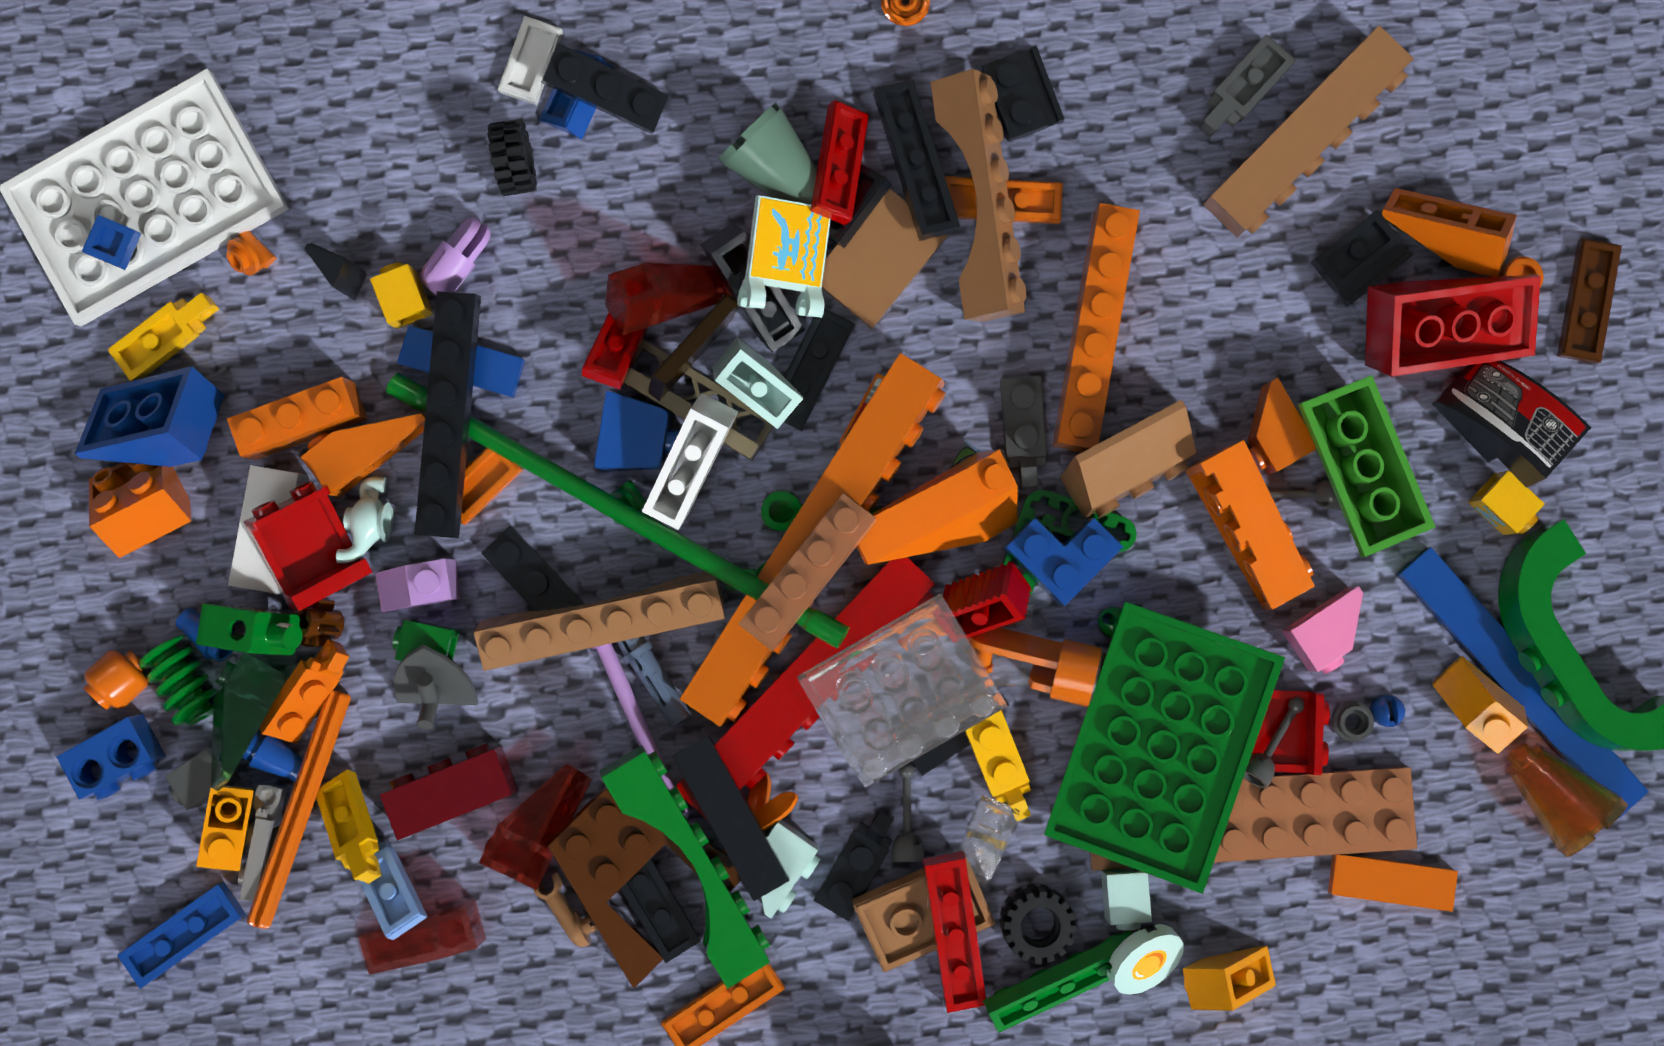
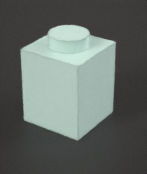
M1134 868L1101 870L1104 914L1108 923L1116 925L1117 930H1137L1141 928V923L1152 922L1148 874Z

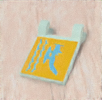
M756 195L746 275L738 293L737 306L764 309L766 303L765 286L800 291L801 293L796 302L795 314L822 318L824 313L822 280L831 219L811 212L810 204Z

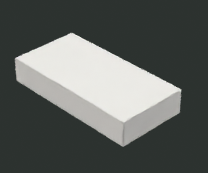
M524 16L498 87L499 93L537 106L544 87L541 79L555 45L560 43L563 35L562 28Z

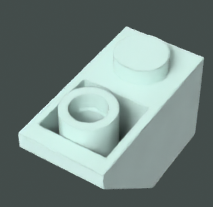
M782 819L773 825L767 834V838L789 875L790 881L761 897L764 914L771 919L777 910L785 913L797 895V892L792 888L800 876L808 879L820 861V858L815 855L819 845Z

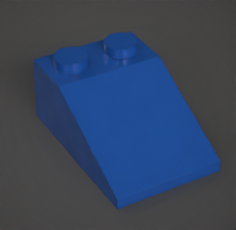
M192 366L102 388L98 393L74 454L83 459L166 467L200 461L207 450V444L219 416V409L224 394Z

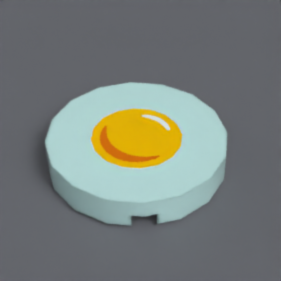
M1158 924L1154 925L1157 930L1149 933L1146 929L1138 930L1116 948L1109 961L1112 968L1107 970V976L1119 993L1127 995L1142 993L1159 984L1176 968L1183 955L1184 943L1172 927Z

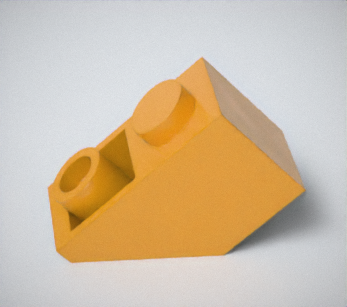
M211 784L196 867L231 871L240 870L254 789Z

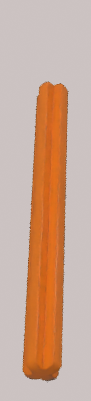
M333 690L325 699L246 919L249 925L256 928L266 929L272 924L351 700L350 695L347 693Z

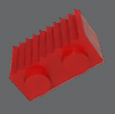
M1008 561L1007 565L994 566L993 570L987 569L986 573L980 571L979 575L973 574L972 578L966 576L964 580L959 579L958 583L952 581V585L946 584L936 620L953 642H959L1026 619L1028 597H1031L1030 592L1032 590L1016 565Z

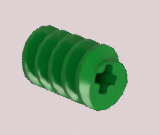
M185 636L175 637L156 646L139 661L141 669H153L147 676L149 683L162 682L155 690L156 696L160 698L170 696L163 705L165 711L179 710L171 720L173 725L176 726L187 724V726L193 725L226 706L224 702L215 704L209 702L218 691L216 688L202 690L201 686L210 677L208 674L194 676L193 672L201 665L200 660L186 662L185 658L193 651L192 646L185 648L177 647V644Z

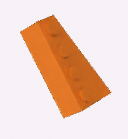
M1245 440L1224 447L1190 466L1185 471L1263 610H1273L1315 587L1311 579L1313 570L1307 559L1302 554H1299L1293 542L1292 532L1282 519Z

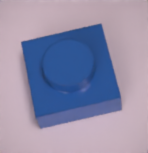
M97 215L82 252L126 270L141 233Z

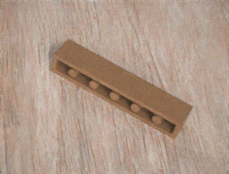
M1379 25L1209 197L1203 206L1237 238L1246 229L1253 234L1269 218L1264 211L1274 201L1281 206L1297 190V187L1292 182L1301 173L1308 178L1325 161L1320 154L1329 145L1336 150L1353 133L1348 125L1356 117L1364 121L1381 104L1376 97L1384 89L1391 94L1409 76L1403 69L1414 58Z

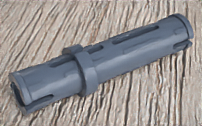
M643 637L617 642L625 655L622 659L626 665L630 663L634 671H636L670 727L675 726L693 714L687 705L679 700L681 696L652 653L651 649L653 646L650 641L645 642Z

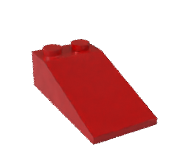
M1519 275L1406 281L1368 286L1365 365L1392 377L1534 356L1541 276Z

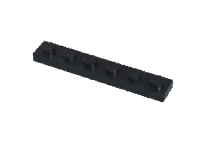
M437 291L414 535L459 538L481 296L477 294Z

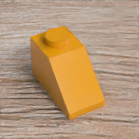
M1462 655L1432 683L1433 687L1464 727L1497 754L1528 728L1525 707Z
M1259 946L1202 958L1182 969L1184 988L1188 994L1191 1010L1234 1011L1276 986L1268 946Z

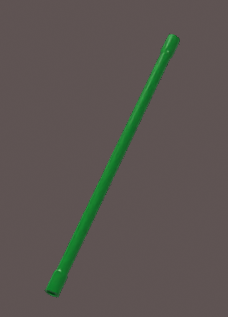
M396 373L387 385V394L415 410L426 413L428 389L408 377ZM470 415L468 436L470 439L757 601L770 585ZM808 607L796 622L808 633L837 649L850 628L826 613Z

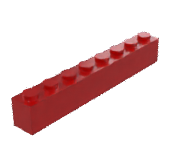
M908 557L890 560L835 618L850 627L838 649L816 638L715 744L740 789L745 785L751 790L767 773L762 766L772 756L780 760L795 744L790 738L800 726L807 731L823 714L818 707L828 697L836 701L851 685L846 678L852 671L858 667L863 672L879 655L874 648L884 638L892 642L907 626L902 619L913 608L919 613L933 599L935 595L929 590L935 583ZM683 777L676 785L683 798L708 821Z

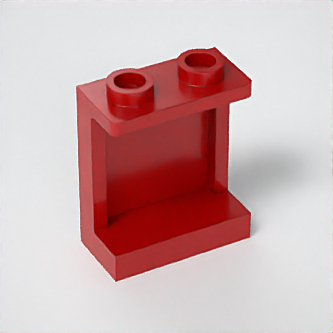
M312 481L289 491L292 498L280 504H276L275 500H271L251 510L253 517L243 521L288 607L298 612L373 573L366 558L363 557L350 563L336 562L337 550L350 548L352 542L328 497V494L331 493L328 486L321 484L314 486Z
M1274 690L1252 754L1264 753L1289 710L1288 702L1290 699L1298 697L1304 701V710L1296 713L1270 758L1275 764V772L1308 773L1322 776L1323 766L1327 765L1329 759L1328 744L1323 741L1324 725H1328L1330 718V707L1328 701H1324V693Z

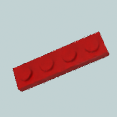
M963 851L922 859L946 1011L951 1013L985 1006L983 1000L986 999L965 855Z

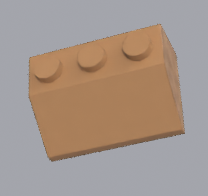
M1182 399L1076 455L1061 474L1060 479L1083 518L1095 512L1101 518L1120 507L1118 500L1131 494L1132 498L1136 499L1155 487L1152 482L1165 475L1169 481L1189 469L1186 463L1197 452L1184 402Z

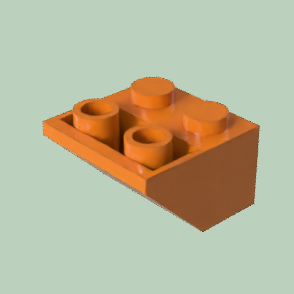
M121 462L113 467H105L99 470L89 479V527L118 558L192 521L190 499L173 466L166 467Z

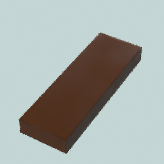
M1586 238L1578 240L1557 357L1593 364L1601 363L1622 245Z

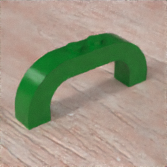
M1564 519L1544 524L1524 537L1514 547L1504 564L1499 580L1498 604L1500 616L1508 637L1518 651V659L1521 665L1534 676L1541 687L1540 693L1544 701L1555 709L1562 721L1574 733L1587 742L1614 751H1652L1664 749V695L1653 696L1631 712L1624 711L1615 706L1605 696L1558 623L1551 603L1553 584L1563 569L1584 556L1586 552Z

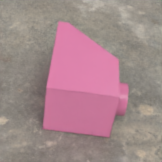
M1359 586L1345 588L1281 630L1308 671L1319 672L1322 670L1324 674H1327L1341 666L1345 662L1342 656L1353 650L1363 598V591Z

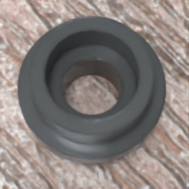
M1344 702L1334 710L1332 715V727L1335 733L1346 741L1358 742L1369 736L1374 726L1372 712L1366 705L1360 702ZM1354 713L1358 717V725L1353 729H1349L1345 721L1348 715Z

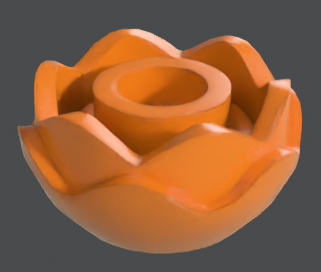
M881 0V8L885 16L891 22L900 26H911L920 22L928 13L930 0H909L907 5H904L902 0Z

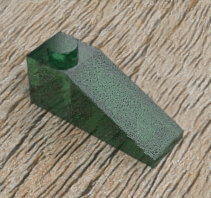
M243 653L235 664L227 661L215 680L217 684L221 685L213 702L211 788L219 791L230 780L288 678L285 674L247 653Z

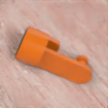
M997 628L967 639L968 643L977 649L976 657L971 662V669L976 674L984 676L992 672L994 666L992 656L995 654L1033 664L1028 681L1031 689L1050 693V698L1084 707H1088L1090 701L1092 702L1103 657L1101 647L1064 639L1062 643L1005 628Z

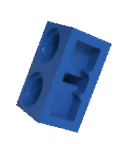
M144 714L126 717L56 756L78 799L81 800L95 796L98 801L120 791L119 782L131 776L133 781H136L157 770L154 763L166 757ZM130 740L137 746V756L134 760L127 753V744ZM94 760L101 766V776L99 779L95 778L91 771Z

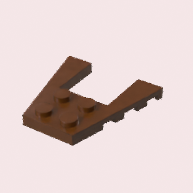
M605 786L548 842V847L631 986L635 988L663 958L656 947L608 901L665 844L696 874L697 872L683 851L663 832L642 820L622 814ZM711 843L705 844L703 847L710 859L718 855L730 877L724 880V883L731 892L741 881L740 876L728 855L723 854V850Z

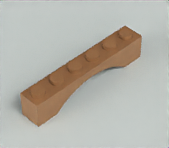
M975 69L931 81L936 122L951 135L962 150L971 170L976 191L977 221L975 237L968 261L959 278L964 319L984 322L1025 313L1026 287L1019 273L1018 261L1021 257V251L1013 232L1012 221L1015 218V210L1012 201L1008 197L1006 181L1009 179V169L1002 156L1001 141L1003 140V128L996 114L995 102L998 99L996 85L991 76Z
M700 572L677 577L641 591L594 603L553 610L521 611L484 619L479 622L473 633L483 671L725 619V604L719 579L707 572Z

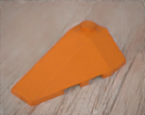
M1000 449L976 453L871 514L876 518L877 522L857 545L865 565L986 542L1016 524L1018 485Z

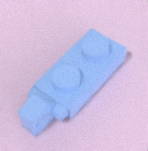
M378 839L379 851L374 853V855L378 858L382 876L369 884L360 880L359 882L384 935L388 939L394 940L428 916L395 848L391 846L389 841L385 840L381 843Z

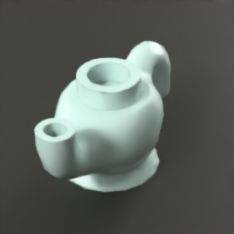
M372 476L366 478L359 488L360 500L356 502L354 507L346 508L343 525L346 531H351L353 544L348 549L337 550V563L354 562L361 558L380 538L384 542L389 540L393 529V508L391 503L388 502L383 505L378 500L379 494L386 492L387 477Z

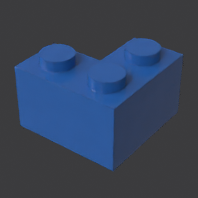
M1033 518L1002 547L1060 606H1066L1123 548L1095 518L1087 519L1063 544L1036 518Z

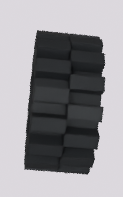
M523 119L490 123L487 132L490 142L488 145L492 156L491 162L494 166L495 179H497V185L501 190L502 196L536 191L537 180L535 177L536 170L534 168L532 146L529 143V135Z

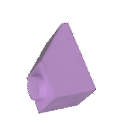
M439 559L410 564L375 573L382 613L462 599L455 559Z

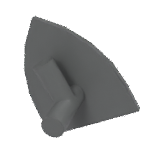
M422 645L408 653L398 664L393 679L395 696L398 703L421 704L417 720L419 728L424 730L433 728L438 704L478 706L476 690L470 677L459 665L445 655Z

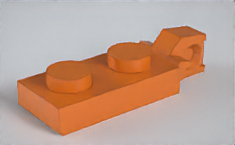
M328 639L315 658L310 657L307 661L301 660L258 722V728L262 734L295 744L299 741L323 706L330 692L334 690L344 672L342 669L350 656L346 653L341 643Z

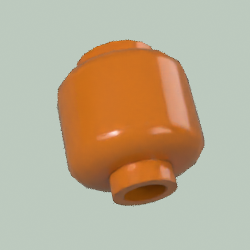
M109 650L86 670L84 679L87 684L83 689L104 709L108 710L111 706L116 709H123L146 689L148 680L142 673L144 669H141L139 666L141 659L131 650L125 655L117 650Z

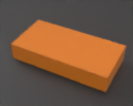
M488 448L482 451L465 469L461 523L467 525L523 469Z

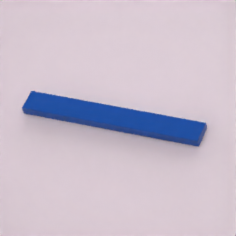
M1426 547L1397 573L1486 675L1525 707L1527 721L1613 817H1622L1649 792L1613 750L1598 747L1579 737L1562 721L1555 709L1544 701L1540 693L1541 687L1532 673L1528 672L1521 665L1518 659V651L1512 644L1505 629L1431 547Z

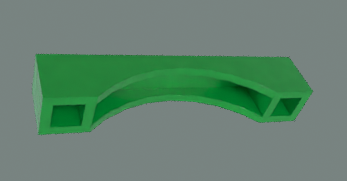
M641 745L601 769V779L622 814L642 820L663 832L683 851L694 866L701 881L705 898L706 924L703 945L707 956L728 989L770 963L765 949L771 945L759 925L753 928L750 927L744 916L750 910L740 892L737 890L731 894L724 883V880L730 876L718 855L710 859L703 846L709 843V840L699 823L695 821L689 824L682 811L688 808V805L679 789L675 786L669 790L664 782L662 775L668 771L657 752L654 751L648 755L644 746Z

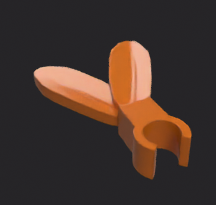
M768 772L749 791L748 804L763 831L786 817L798 800L796 793L783 792L769 801L771 779Z

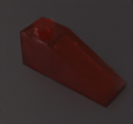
M566 764L497 825L492 837L487 841L484 853L478 863L531 889L537 890L554 856L548 847V842L573 818L592 779L571 765Z
M476 900L427 914L428 917L394 940L388 939L381 928L358 935L369 975L435 961L478 948L486 940V935Z

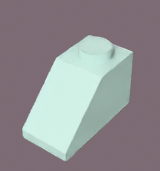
M738 337L712 367L714 380L777 429L803 400V396L768 360Z

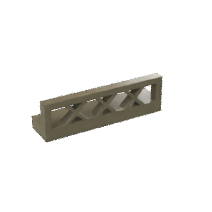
M643 340L623 384L685 421L693 406L688 401L697 400L701 394L698 383L710 389V391L702 392L707 396L718 394L726 399L727 406L733 408V403L745 410L739 412L736 418L753 415L765 422L755 441H752L738 432L736 420H734L732 424L733 429L730 428L723 442L727 447L753 461L774 426L728 390L692 368H689L684 374L692 378L695 390L694 395L681 398L669 390L658 401L648 393L652 376L646 377L632 368L643 350L657 357L659 366L670 355Z

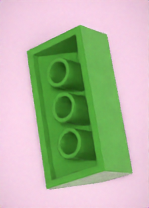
M1372 375L1298 404L1361 558L1436 527Z

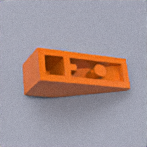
M1399 188L1393 190L1382 212V216L1455 268L1467 270L1477 275L1492 277L1498 276L1508 255L1517 215Z
M422 413L334 431L329 435L328 433H322L307 445L309 450L300 458L321 485L328 486L331 492L329 495L341 498L424 433L425 415Z

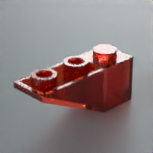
M645 262L608 274L605 306L622 335H626L715 305L725 295H731L714 266Z

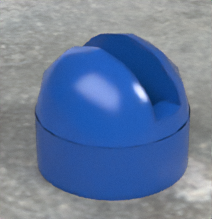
M1389 694L1379 695L1370 705V711L1374 715V722L1378 725L1394 727L1405 717L1406 709L1404 704L1396 696ZM1387 701H1392L1394 716L1393 721H1390V712Z

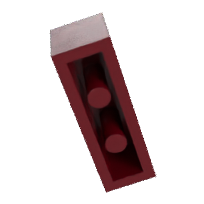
M485 743L465 751L467 757L465 761L453 765L451 758L428 766L429 775L415 780L413 773L390 781L392 790L380 794V798L396 840L398 841L518 792L517 784L502 746L491 750L489 744Z

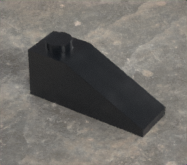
M731 223L701 243L700 246L733 297L737 300L740 287L746 275L750 239L743 229L735 223ZM765 286L766 303L764 309L741 308L773 353L804 332L805 329L780 288Z

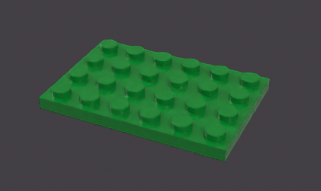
M1124 602L1096 683L1092 702L1090 701L1044 835L1203 894L1285 657Z

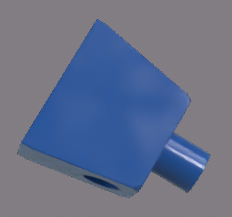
M606 391L594 467L602 471L662 470L666 453H670L680 432L679 430L670 429L672 414L665 409Z

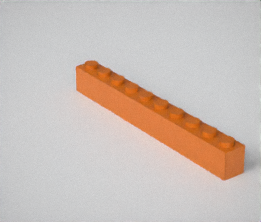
M899 353L757 576L759 579L771 584L843 493L867 512H872L880 496L875 494L883 480L889 483L902 464L897 459L906 445L912 448L924 429L920 422L927 411L934 413L943 401L946 392L941 390L945 385L942 378L902 353ZM747 595L743 598L679 699L719 727L728 724L730 720L734 723L738 721L748 705V702L744 700L745 696L752 686L757 689L762 684L770 671L766 663L774 652L779 655L792 636L788 632L772 652L739 625V622L756 602V600Z

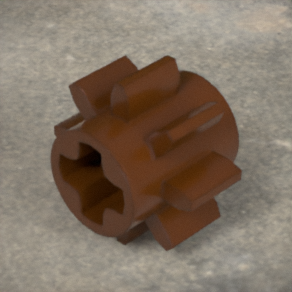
M322 599L299 612H294L300 618L299 627L303 634L302 646L323 647L328 639L336 640L341 636L344 629V617L339 610H333L335 606L334 600Z

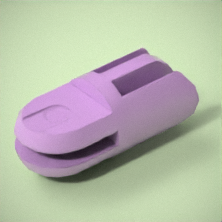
M476 217L467 218L456 229L447 243L445 241L441 242L437 250L424 265L419 275L421 283L435 295L437 291L455 292L476 266L473 262L485 248L491 237L487 224L481 225V220Z

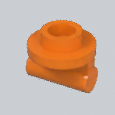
M250 231L240 233L227 243L226 257L229 264L235 271L242 272L248 276L256 274L263 268H268L277 259Z

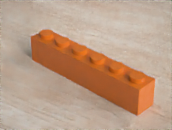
M1100 203L1093 213L1052 447L1084 452L1099 444L1140 210Z

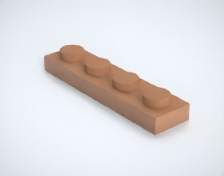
M843 493L739 622V625L773 652L877 522L876 518Z

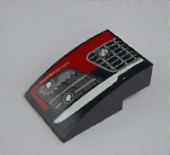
M1503 361L1468 365L1432 403L1487 462L1498 458L1526 488L1546 479L1592 428L1559 397L1531 377Z

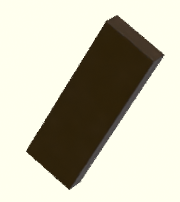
M730 294L725 295L652 375L648 388L649 394L660 401L733 320L738 308L737 300Z

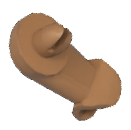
M557 872L552 874L554 883L552 892L544 889L542 881L535 882L534 893L537 897L545 899L573 944L578 947L591 945L590 933L598 929L595 924H592L590 916L582 919L580 913L574 911L560 891L563 884L560 875Z

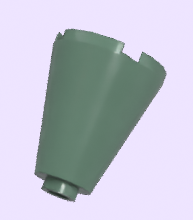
M775 102L741 134L733 145L731 144L719 156L718 160L772 198L811 205L817 168L782 108Z

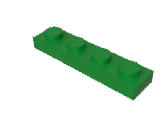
M1129 930L1121 935L1110 936L1102 944L1085 952L1072 954L1066 961L1050 969L1039 970L1033 973L1029 979L1012 987L1001 988L991 997L984 999L985 1007L998 1033L1109 981L1107 970L1112 968L1109 962L1116 948L1133 934L1132 931Z

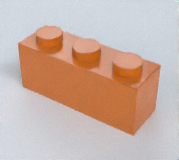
M342 376L227 418L240 457L251 460H258L308 442L322 433L329 434L368 420L355 382Z

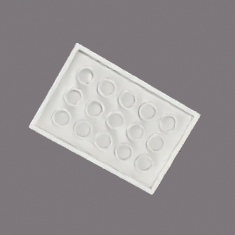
M209 69L201 71L0 185L1 194L71 320L80 327L227 245L229 240L237 237L240 233L251 231L289 209L217 79ZM97 215L141 233L126 270L82 252Z

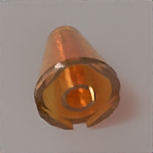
M1523 742L1506 757L1511 763L1506 768V771L1557 851L1561 852L1565 857L1576 854L1596 839L1594 835L1603 827L1608 829L1628 807L1622 796L1537 742L1531 746Z

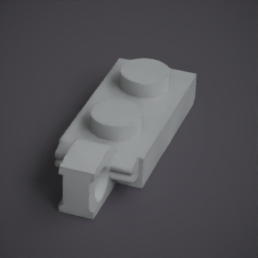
M263 783L259 784L252 801V805L256 810L255 822L251 823L246 835V845L250 847L247 862L242 865L238 875V886L242 887L240 900L250 902L254 900L283 818L282 812L287 787Z

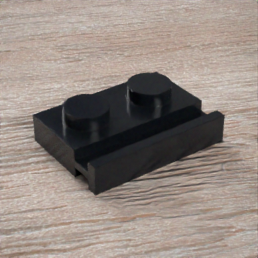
M1037 45L1031 47L1030 50L1021 53L1017 52L982 65V72L991 76L996 85L998 99L995 102V106L1009 142L1064 122L1065 118Z
M1376 210L1310 263L1331 289L1341 296L1344 300V305L1348 307L1368 292V286L1378 284L1414 254L1410 250L1407 251L1401 243V238L1379 211Z

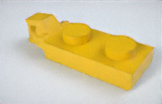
M203 293L198 294L189 302L183 298L175 303L170 301L108 348V352L130 381L145 378L199 337L200 333L206 329L203 321L216 313L219 307L211 296L204 295Z
M994 707L962 721V726L991 796L995 798L997 805L1006 802L1016 822L1031 816L1023 794L1031 791L1028 783L1030 780L1000 707Z
M346 769L322 785L316 798L335 859L340 860L345 869L351 870L354 880L364 881L366 884H369L382 876L378 858L374 855V853L379 851L378 839L356 772Z

